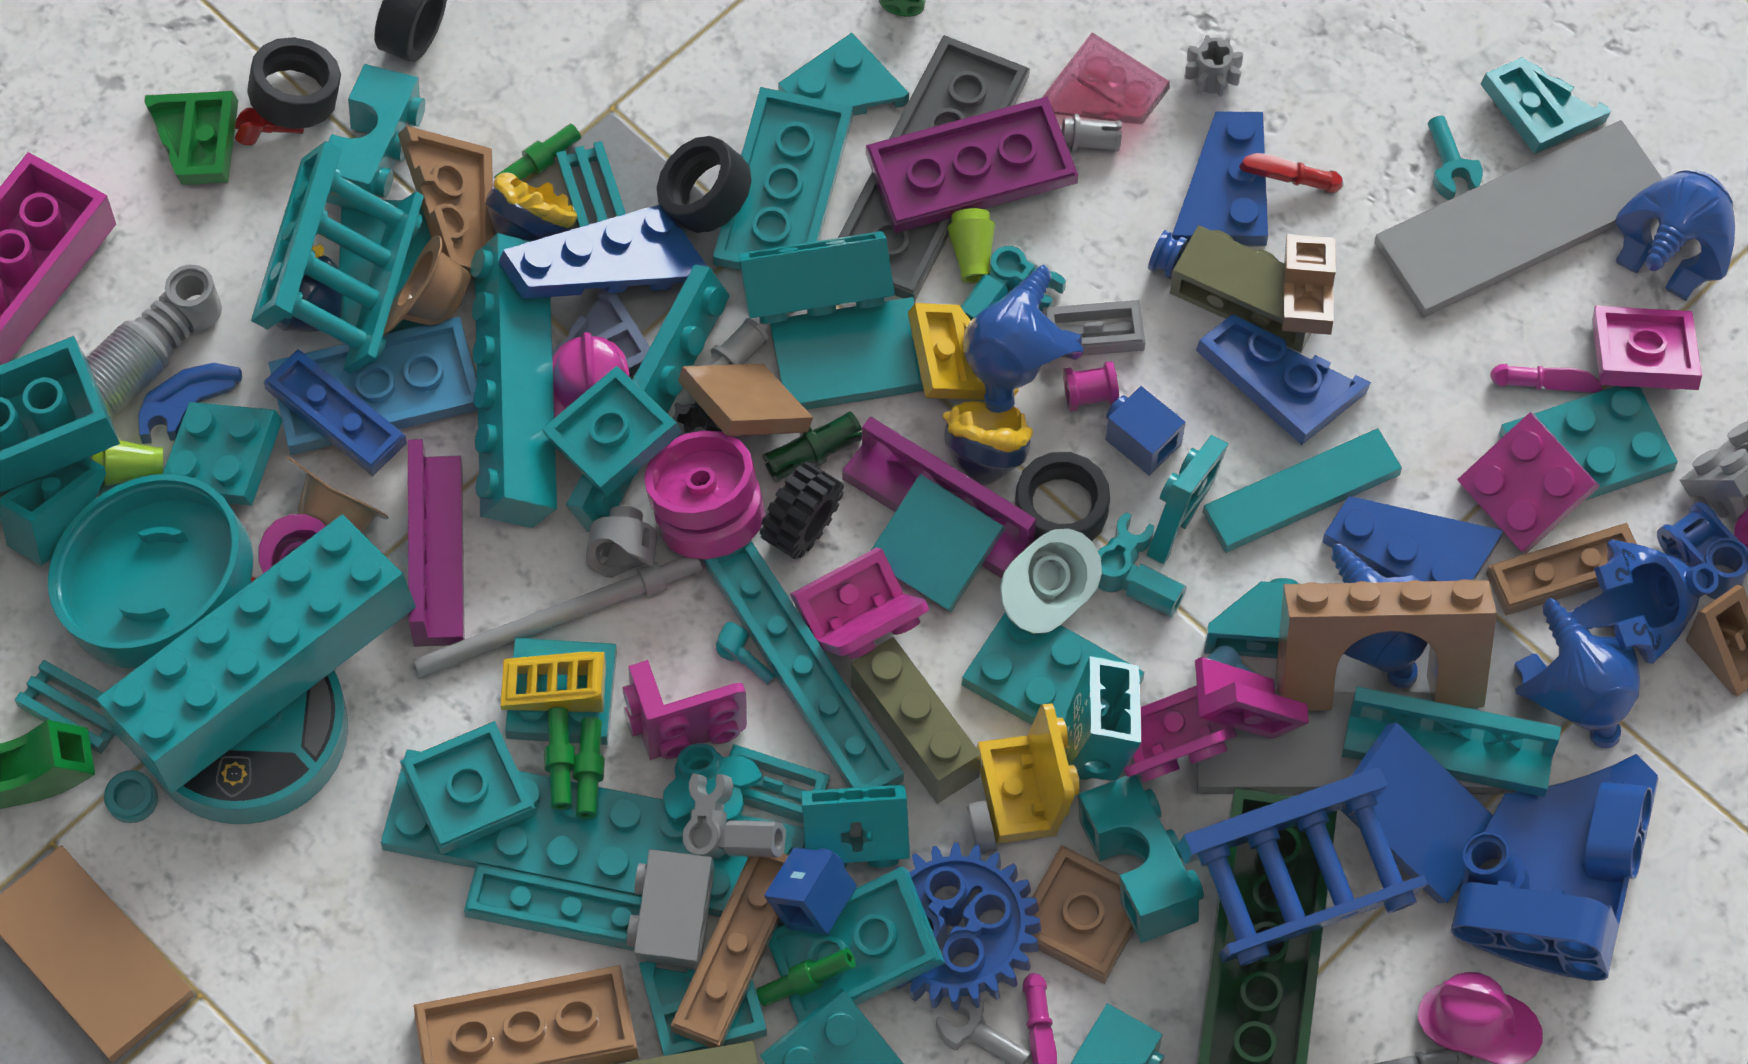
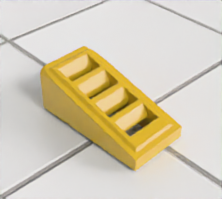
M575 652L504 659L501 710L548 711L550 708L563 707L568 709V712H604L605 652ZM517 674H528L526 694H516ZM538 674H548L546 692H537ZM558 675H567V690L557 691ZM578 675H588L587 688L577 689Z

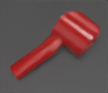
M254 108L242 110L235 121V129H238L235 140L247 146L254 145L261 132L303 134L304 128L291 129L277 126L262 118Z

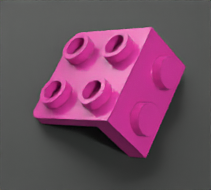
M877 547L790 593L799 614L822 649L839 656L848 655L849 659L860 657L872 651L877 646L874 640L889 632H892L893 635H899L913 629L921 622L919 616L929 610L925 599L903 593L883 549Z
M646 660L628 666L630 685L622 687L627 707H624V713L632 737L641 735L649 760L659 757L664 759L678 758L683 749L697 743H707L710 741L712 744L727 743L738 737L740 732L746 729V691L742 683L730 684L664 705L649 661Z
M1196 685L1140 707L1141 744L1133 755L1135 763L1124 767L1127 777L1140 773L1143 783L1179 770L1180 767L1177 759L1188 755L1191 764L1228 751L1224 741L1237 737L1235 729L1200 718Z

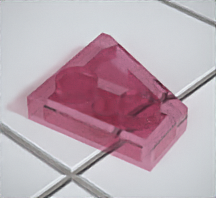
M1092 32L1043 97L1048 96L1054 114L1073 116L1076 113L1083 118L1107 121L1121 120L1123 123L1143 125L1170 89L1169 80Z

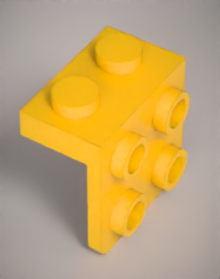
M1052 703L1040 706L1028 735L980 741L977 743L976 748L981 753L980 775L996 844L1056 836L1065 816L1069 815L1074 796L1079 794L1078 772L1074 765H1068L1064 749L1068 745L1066 723L1062 717L1057 718Z

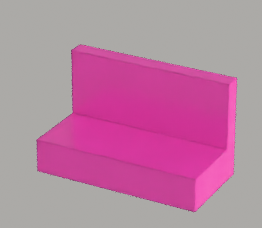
M1205 657L1195 660L1200 718L1270 739L1309 723L1307 704L1276 695L1274 679Z

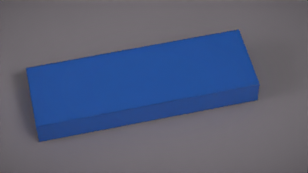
M299 349L264 381L265 390L371 476H374L407 444L405 434Z

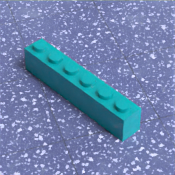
M497 233L481 249L475 252L471 261V274L475 277V299L472 304V318L476 320V342L473 348V361L477 364V386L474 391V405L478 408V430L475 436V449L479 452V475L476 481V494L480 497V517L534 528L557 510L555 447L547 440L541 430L554 419L551 297L522 298L499 264V259L504 249L530 241Z

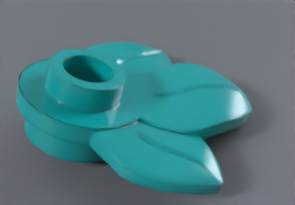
M704 743L690 745L680 752L674 768L676 778L663 791L665 811L674 822L688 818L691 810L695 809V800L691 797L689 791V781L692 774L707 777V794H711L715 790L717 774H723L731 777L733 782V793L724 804L723 812L727 813V822L736 821L744 809L741 789L749 788L760 782L762 774L758 766L746 757H723L713 746Z

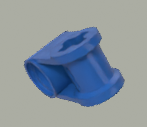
M1703 502L1694 503L1689 508V514L1673 525L1665 524L1657 530V539L1665 554L1679 558L1689 567L1702 563L1714 567L1719 577V583L1715 591L1706 594L1710 598L1717 599L1734 586H1743L1748 572V549L1721 522L1714 510ZM1715 566H1727L1733 570V573L1721 572Z

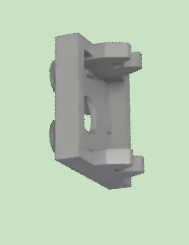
M1748 421L1733 428L1727 435L1729 440L1721 447L1707 451L1696 458L1692 463L1694 468L1679 480L1689 496H1704L1707 503L1721 518H1725L1729 514L1733 518H1737L1745 512L1742 497L1748 494Z

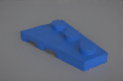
M1348 496L1324 533L1322 542L1332 548L1335 544L1347 547L1349 551H1352L1355 556H1358L1361 561L1365 562L1368 567H1371L1374 571L1377 570L1386 578L1414 575L1420 581H1459L1463 579L1475 581L1501 540L1504 530Z

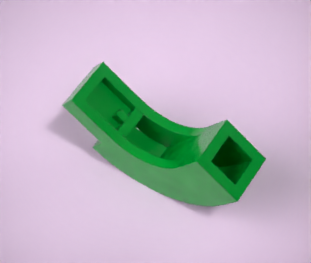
M46 720L28 733L16 739L0 743V809L51 798L74 788L94 776L95 769L88 728Z

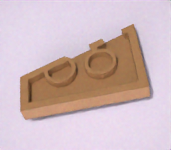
M406 125L398 133V137L415 189L424 195L421 207L431 238L436 235L442 238L441 252L468 270L470 278L475 280V277L471 274L472 258L478 249H481L494 237V228L485 204L488 193L493 187L492 148Z

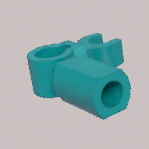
M1003 246L998 248L991 257L990 274L981 277L960 307L968 318L972 320L987 306L998 302L1013 290L1014 287L1019 286V283L1036 270L1037 265L1028 261L1024 252L1017 247ZM1050 271L1051 281L1048 282L1049 287L1047 288L1054 289L1056 292L1063 294L1066 280L1057 272ZM1044 294L1039 310L1043 311L1044 307H1052L1053 299Z
M1126 512L1117 521L1115 538L1110 539L1106 546L1098 550L1102 567L1098 588L1106 592H1118L1124 589L1127 596L1169 617H1173L1184 598L1187 586L1144 564H1140L1139 567L1134 565L1139 558L1138 553L1149 548L1153 539L1154 525L1149 523L1142 534H1131L1128 532L1132 514Z

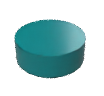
M128 770L118 773L108 782L104 791V802L108 811L117 820L124 823H137L145 820L153 813L158 803V792L147 775L139 771Z

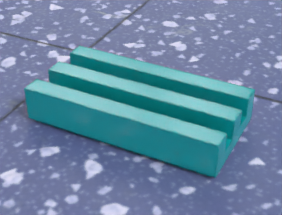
M602 141L593 143V148L585 150L584 146L576 147L575 153L567 155L565 150L556 153L557 163L570 203L577 213L576 221L578 228L589 225L572 173L571 167L580 166L597 222L607 220L608 218L590 166V162L597 161L614 216L618 217L626 214Z
M43 660L38 667L40 672L36 677L31 676L26 683L28 686L24 693L19 692L14 699L17 707L44 722L51 720L80 726L36 701L39 694L103 730L100 736L88 730L91 749L102 754L115 736L106 717L47 683L50 680L98 708L100 706L96 698L102 695L103 692L50 662Z
M733 744L728 756L746 757L753 761L761 770L813 786V790H827L830 783V775L736 744ZM762 776L760 782L751 786L802 803L801 791H806L767 776ZM749 788L741 789L744 805L803 824L802 805Z

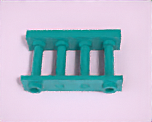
M325 141L301 159L251 322L268 330L284 318L290 319L292 316L350 346L343 370L352 374L369 362L374 363L385 348L386 338L383 336L410 241L421 226L422 216L419 215L424 195L415 191L395 206L387 203L340 177V170L336 168L342 150ZM331 193L385 223L386 228L381 244L379 245L327 217L328 211L324 207L328 195ZM319 234L373 263L374 268L368 286L315 258V251L311 250L315 236ZM307 275L361 304L362 308L356 327L302 299L303 294L299 291L303 276Z

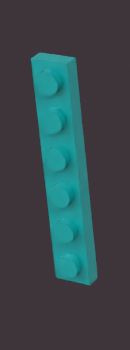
M693 266L633 378V381L667 414L675 398L683 388L678 382L682 367L694 365L730 297L713 270L707 266ZM637 472L607 497L582 474L566 506L584 529L590 532V526L593 521L602 517H609L611 508L620 506V502Z
M750 541L747 545L729 555L704 559L707 571L749 633L847 787L898 785L903 782L904 772L753 542Z

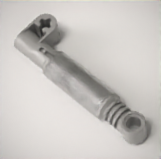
M189 264L171 272L166 279L165 292L159 296V301H154L150 305V309H146L141 314L142 318L138 317L134 321L123 322L117 329L113 330L114 332L107 336V339L100 343V346H97L93 352L89 353V356H86L110 419H114L119 412H122V409L129 405L132 399H135L147 385H150L149 382H153V379L160 375V372H163V369L168 366V356L173 352L172 348L176 349L181 345V340H186L190 336V332L208 329L221 316V301L212 275L207 269L199 265ZM201 295L195 300H187L191 296ZM12 489L0 493V498L6 495Z

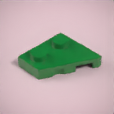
M233 91L145 95L144 102L154 120L158 135L167 150L171 165L181 184L228 183L239 102Z

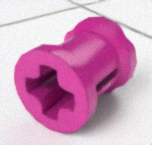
M1112 361L1104 362L1102 368L1076 372L1071 367L1063 368L1064 390L1070 412L1078 411L1081 405L1106 401L1112 406L1119 398L1118 380Z

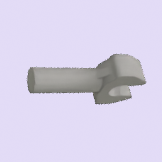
M962 996L957 1012L968 1018L969 1022L964 1026H955L949 1020L940 1016L936 1018V1029L942 1041L953 1050H958L966 1043H977L1008 1064H1026L1031 1056V1052L985 1024L983 1001H981L980 1007L976 1008L969 996Z

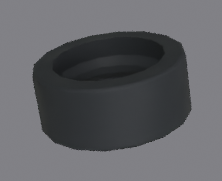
M383 0L375 25L374 41L377 48L406 61L416 62L425 54L435 38L444 16L447 0Z
M296 37L280 38L263 45L253 56L247 94L251 106L262 118L269 122L291 129L309 128L325 121L335 110L341 72L337 60L326 48L310 40ZM292 70L312 77L322 89L311 95L296 96L286 94L274 88L266 77L278 71Z
M713 136L696 137L681 145L665 163L660 172L656 188L658 203L669 216L684 228L696 233L714 231L727 224L740 211L746 201L752 182L750 166L739 153L723 140ZM721 165L718 178L711 190L701 199L688 204L690 191L697 179L710 168Z
M1051 452L1034 459L1022 471L1016 485L1015 506L1036 518L1034 541L1054 529L1069 528L1083 533L1090 541H1093L1102 532L1109 513V483L1102 470L1090 459L1073 452ZM1062 479L1080 484L1091 496L1092 506L1088 515L1084 519L1072 524H1057L1045 520L1033 507L1034 493L1041 484L1051 480Z

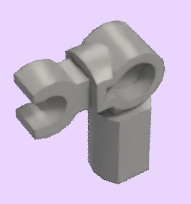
M692 774L689 781V791L691 797L695 800V809L691 810L690 821L685 826L682 835L683 843L688 851L695 855L712 857V859L720 858L724 854L744 857H781L784 854L786 829L780 821L732 820L727 822V813L723 812L724 804L733 793L731 777L717 774L715 790L711 794H707V777Z

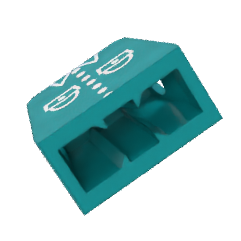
M1089 657L1065 719L1068 733L1066 757L1068 765L1076 767L1080 780L1091 778L1106 781L1117 780L1124 767L1127 766L1141 744V715L1138 665ZM1101 699H1104L1109 703V707L1106 711H1104L1106 705L1100 704Z

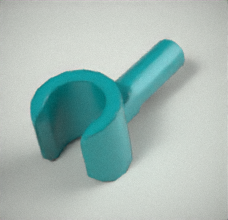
M733 622L725 623L716 642L718 655L729 661H739L769 685L776 675L756 659L751 652L744 649L749 633L738 624Z

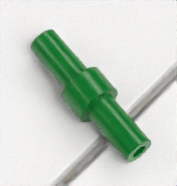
M570 123L543 143L537 140L521 152L522 157L496 174L494 179L501 173H512L521 181L533 172L539 175L554 164L553 158L556 157L557 152L564 151L581 140L579 131Z
M554 707L547 711L549 745L544 748V769L550 773L551 808L554 810H567L572 807L571 772L574 767L575 747L569 744L568 709Z
M586 717L581 720L580 752L574 756L573 779L578 782L576 816L586 820L594 819L597 816L598 783L604 779L605 758L600 755L602 721L596 717Z
M844 948L816 962L812 959H807L789 968L787 975L758 987L756 992L759 1002L764 1007H768L796 993L799 996L812 993L823 987V981L854 968L856 965L855 958L848 948Z

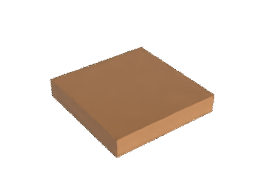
M764 364L683 366L678 382L726 436L789 434L809 431L813 417Z
M1061 845L1032 898H1037L1039 911L1031 916L1040 918L1041 932L1030 935L1038 940L1039 951L1105 984L1134 932V928L1120 903V875Z

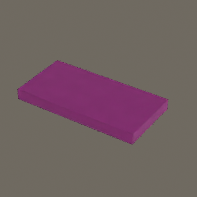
M1048 96L866 145V156L894 233L949 219L954 212L969 208L986 209L1078 184L1077 170Z

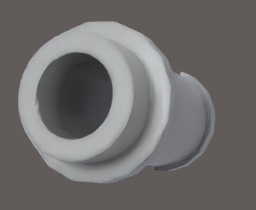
M1074 113L1072 118H1063L1061 132L1071 152H1076L1078 147L1119 151L1122 131L1119 130L1122 129L1121 120L1080 119L1079 114Z

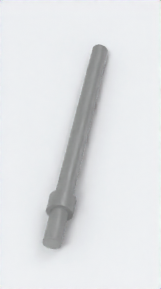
M684 556L660 566L657 562H654L653 567L649 565L637 569L638 574L412 659L419 678L514 643L515 638L530 637L643 593H646L647 597L667 590V584L701 572L700 560Z

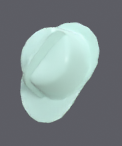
M1069 528L1054 529L1036 539L1010 563L1003 573L1000 594L1001 603L1008 618L1020 629L1033 634L1050 632L1067 620L1079 607L1089 600L1098 588L1102 567L1101 557L1094 543L1083 533Z

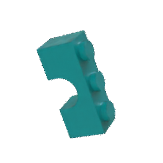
M364 64L349 95L348 104L351 130L367 133L368 135L360 138H345L331 134L328 142L342 150L336 168L340 170V177L378 198H386L392 187L393 168L396 161L403 162L405 159L398 133L406 125L410 127H418L420 125L426 103L424 98H420L419 77ZM331 193L328 195L326 203L363 212Z
M1133 775L1130 777L1125 776L1079 793V822L1099 861L1117 855H1132L1144 862L1137 869L1120 875V903L1141 944L1199 922V900L1204 899L1201 882L1193 869L1186 871L1180 859L1182 857L1177 846L1179 840L1174 830L1168 829L1165 831L1159 819L1162 816L1160 805L1153 790L1147 789L1144 791L1137 775Z

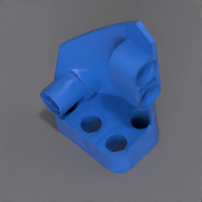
M1635 754L1589 775L1548 786L1545 797L1522 792L1505 793L1486 830L1471 837L1463 848V861L1466 869L1453 917L1451 933L1456 938L1480 950L1523 966L1589 981L1607 979L1629 879H1635L1639 872L1659 780L1658 775ZM1488 860H1500V863L1494 868L1488 870L1480 869L1481 865Z

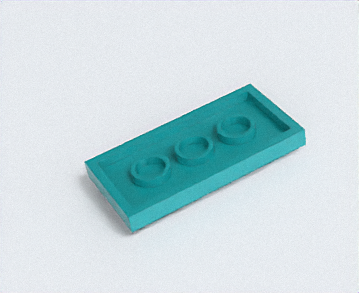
M760 87L741 156L750 166L752 182L749 194L740 211L727 224L721 226L713 253V265L741 271L739 253L820 240L853 118L852 106Z

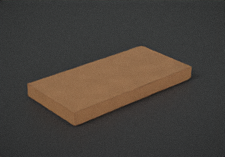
M62 845L0 894V938L111 1064L194 997L190 987Z
M621 965L413 1005L422 1064H614L639 1059Z

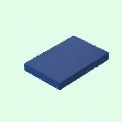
M1389 723L1385 726L1351 776L1381 766L1388 787L1376 797L1378 804L1374 806L1395 862L1411 878L1424 875L1428 885L1423 890L1437 903H1448L1464 878L1466 866L1463 861V848L1466 842L1471 837L1483 833L1493 815L1398 723ZM1346 808L1341 809L1340 811L1359 828L1354 814L1348 815Z

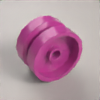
M702 430L683 434L674 439L649 461L644 474L646 492L651 508L654 510L660 537L670 550L687 558L712 559L729 555L742 548L760 531L761 522L765 516L763 497L756 479L751 453L739 439L733 436H726L723 432Z

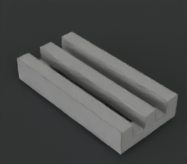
M1140 300L1043 308L1042 313L1054 324L1131 317L1132 321L1104 323L1103 321L1086 322L1085 325L1059 327L1061 330L1082 335L1081 345L1084 348L1082 356L1145 350L1146 342Z

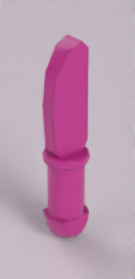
M1506 363L1495 366L1490 372L1491 380L1501 387H1506V385L1535 387L1537 390L1545 387L1551 390L1597 393L1603 389L1599 379L1589 371L1575 368H1543V366L1530 368L1508 366Z
M1037 973L1027 975L1022 985L1028 1013L1026 1025L1030 1029L1029 1040L1033 1064H1057V1051L1051 1028L1053 1022L1049 1018L1047 1005V984L1045 979Z

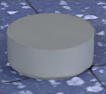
M986 800L968 804L969 806L966 808L975 845L980 846L981 854L998 850Z

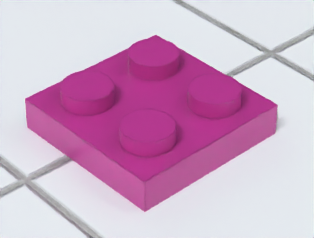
M1595 306L1592 324L1600 385L1665 388L1669 390H1699L1702 371L1692 311Z
M1531 412L1457 479L1493 521L1504 530L1503 532L1519 550L1525 554L1600 487L1545 425Z

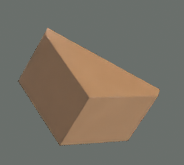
M1740 585L1734 586L1698 611L1685 640L1729 692L1735 696H1739L1748 690V597L1744 587Z

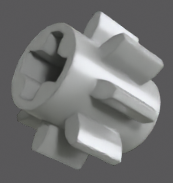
M1206 35L1204 42L1201 43L1199 48L1195 46L1188 47L1186 60L1189 63L1186 64L1184 77L1185 79L1195 80L1198 87L1197 93H1217L1219 96H1223V90L1228 84L1239 85L1241 77L1239 68L1242 67L1243 52L1233 53L1229 38L1223 40L1220 38H1210L1209 35Z

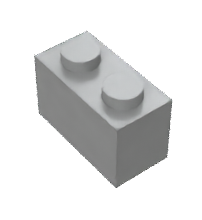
M649 849L647 864H638L634 892L636 895H642L640 915L630 916L627 932V946L635 947L634 954L638 962L648 961L659 965L697 969L703 955L715 872L712 857Z

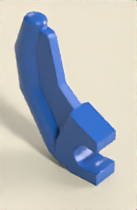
M215 362L181 370L149 391L143 400L138 414L139 435L142 444L152 443L151 430L156 425L167 426L169 439L174 441L189 402L199 403V401L233 391L236 383H241L242 370L239 367Z

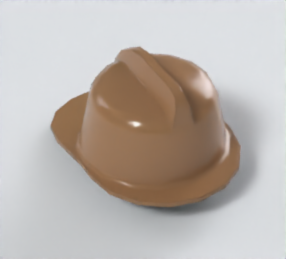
M434 236L425 245L415 262L408 280L394 298L383 336L393 330L402 319L425 325L442 323L453 316L460 306L471 280L470 273L441 252L442 238L440 236Z
M286 456L287 459L307 473L298 506V514L314 517L325 526L343 514L362 534H364L376 516L383 519L389 518L388 515L371 505L330 487L292 458Z

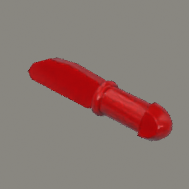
M1260 153L1248 155L1239 165L1243 172L1287 183L1292 182L1296 186L1302 184L1325 190V193L1338 192L1344 184L1341 175L1336 171L1330 170L1328 172L1308 167L1302 162L1296 164L1273 155Z

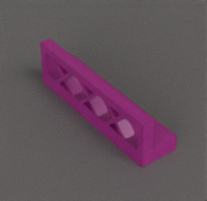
M870 416L862 426V445L843 468L842 479L896 512L918 476L922 474L1006 528L982 564V567L1002 579L1003 573L1010 563L1034 542L1036 518Z
M423 439L408 440V587L416 605V608L408 613L414 647L445 646L465 640L461 455L426 457Z

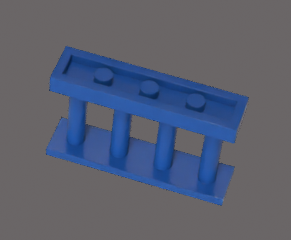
M1381 766L1184 834L1177 844L1183 862L1187 864L1199 859L1202 867H1208L1236 939L1235 942L1227 944L1219 952L1222 963L1237 958L1240 966H1244L1269 956L1270 953L1267 947L1382 906H1385L1387 914L1417 903L1415 895L1428 885L1424 875L1403 882L1374 809V806L1378 804L1376 797L1388 787ZM1346 808L1348 815L1354 814L1383 887L1381 890L1354 899L1325 825L1329 822L1327 814ZM1297 825L1299 832H1306L1334 904L1333 907L1308 916L1304 914L1276 842L1280 839L1278 831ZM1247 842L1251 849H1257L1285 921L1283 925L1257 934L1227 859L1231 856L1230 848Z

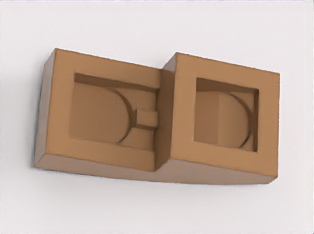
M1287 234L1283 275L1282 331L1331 335L1333 327V285L1336 274L1335 238Z

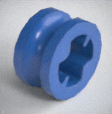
M1164 230L1154 247L1148 264V270L1155 272L1157 269H1161L1164 271L1166 278L1172 279L1173 269L1185 250L1188 239L1181 237L1179 240H1174L1171 237L1172 233Z

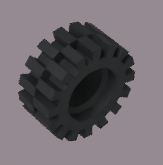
M804 462L802 466L799 465L795 469L793 476L790 474L787 477L785 486L778 489L775 494L777 496L775 501L770 502L767 508L769 513L763 517L761 522L763 526L759 531L760 537L793 559L797 560L798 557H803L806 550L809 552L813 548L814 541L816 539L819 540L824 534L823 529L825 526H829L831 523V516L838 510L840 505L837 502L843 497L844 492L842 490L844 489V484L810 462Z

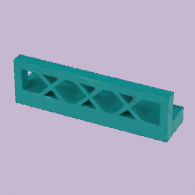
M1356 686L1341 757L1362 761L1385 726L1389 723H1398L1455 779L1545 797L1549 785L1553 755L1560 739L1561 726Z

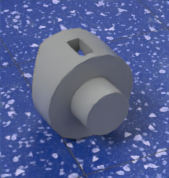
M622 505L611 508L609 517L599 518L593 521L590 526L586 554L587 567L593 572L609 578L645 564L653 567L658 537L656 529L650 524L643 522V513L637 508Z

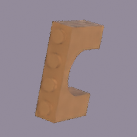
M1489 580L1360 581L1356 583L1308 582L1304 584H1284L1275 677L1278 695L1307 704L1308 711L1332 710L1336 668L1344 652L1355 642L1366 636L1380 632L1399 631L1418 636L1430 645L1427 679L1432 701L1465 708L1485 707L1497 616Z

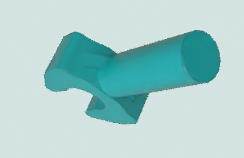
M1440 115L1430 119L1428 127L1443 163L1441 168L1435 170L1432 182L1436 191L1441 196L1451 200L1456 194V186L1452 178L1461 177L1465 179L1470 191L1480 186L1483 168L1479 160L1461 158L1445 116Z

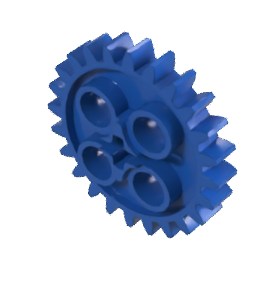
M958 843L953 844L950 856L947 857L942 856L937 846H932L931 861L925 862L916 853L912 855L915 869L909 872L940 951L943 948L942 956L945 963L896 986V988L900 989L911 982L910 995L912 1000L917 1001L925 992H929L931 1006L935 1009L939 1006L943 997H950L953 1010L958 1011L962 996H969L973 1005L978 1008L981 1003V992L987 991L994 999L998 1000L1000 999L998 983L1003 981L1012 987H1016L1018 983L1013 969L1030 970V960L1023 952L1032 953L1039 950L1038 940L1030 935L1041 932L1040 918L1031 916L1039 911L1037 898L1027 897L1031 892L1028 879L1015 882L1018 877V871L1014 863L1000 870L1001 858L998 852L992 854L985 862L982 860L979 845L973 847L968 857L962 856ZM945 886L959 889V893L949 900H941L934 896L939 889ZM975 889H980L982 892L978 893L969 904V897ZM996 909L1004 913L1003 918L993 924L983 923L979 920L980 916L988 910ZM962 918H964L965 922L964 928L961 926H957L961 922ZM947 925L954 927L949 935L946 927ZM970 952L978 956L977 960L968 967H959L952 963L954 958L961 953Z

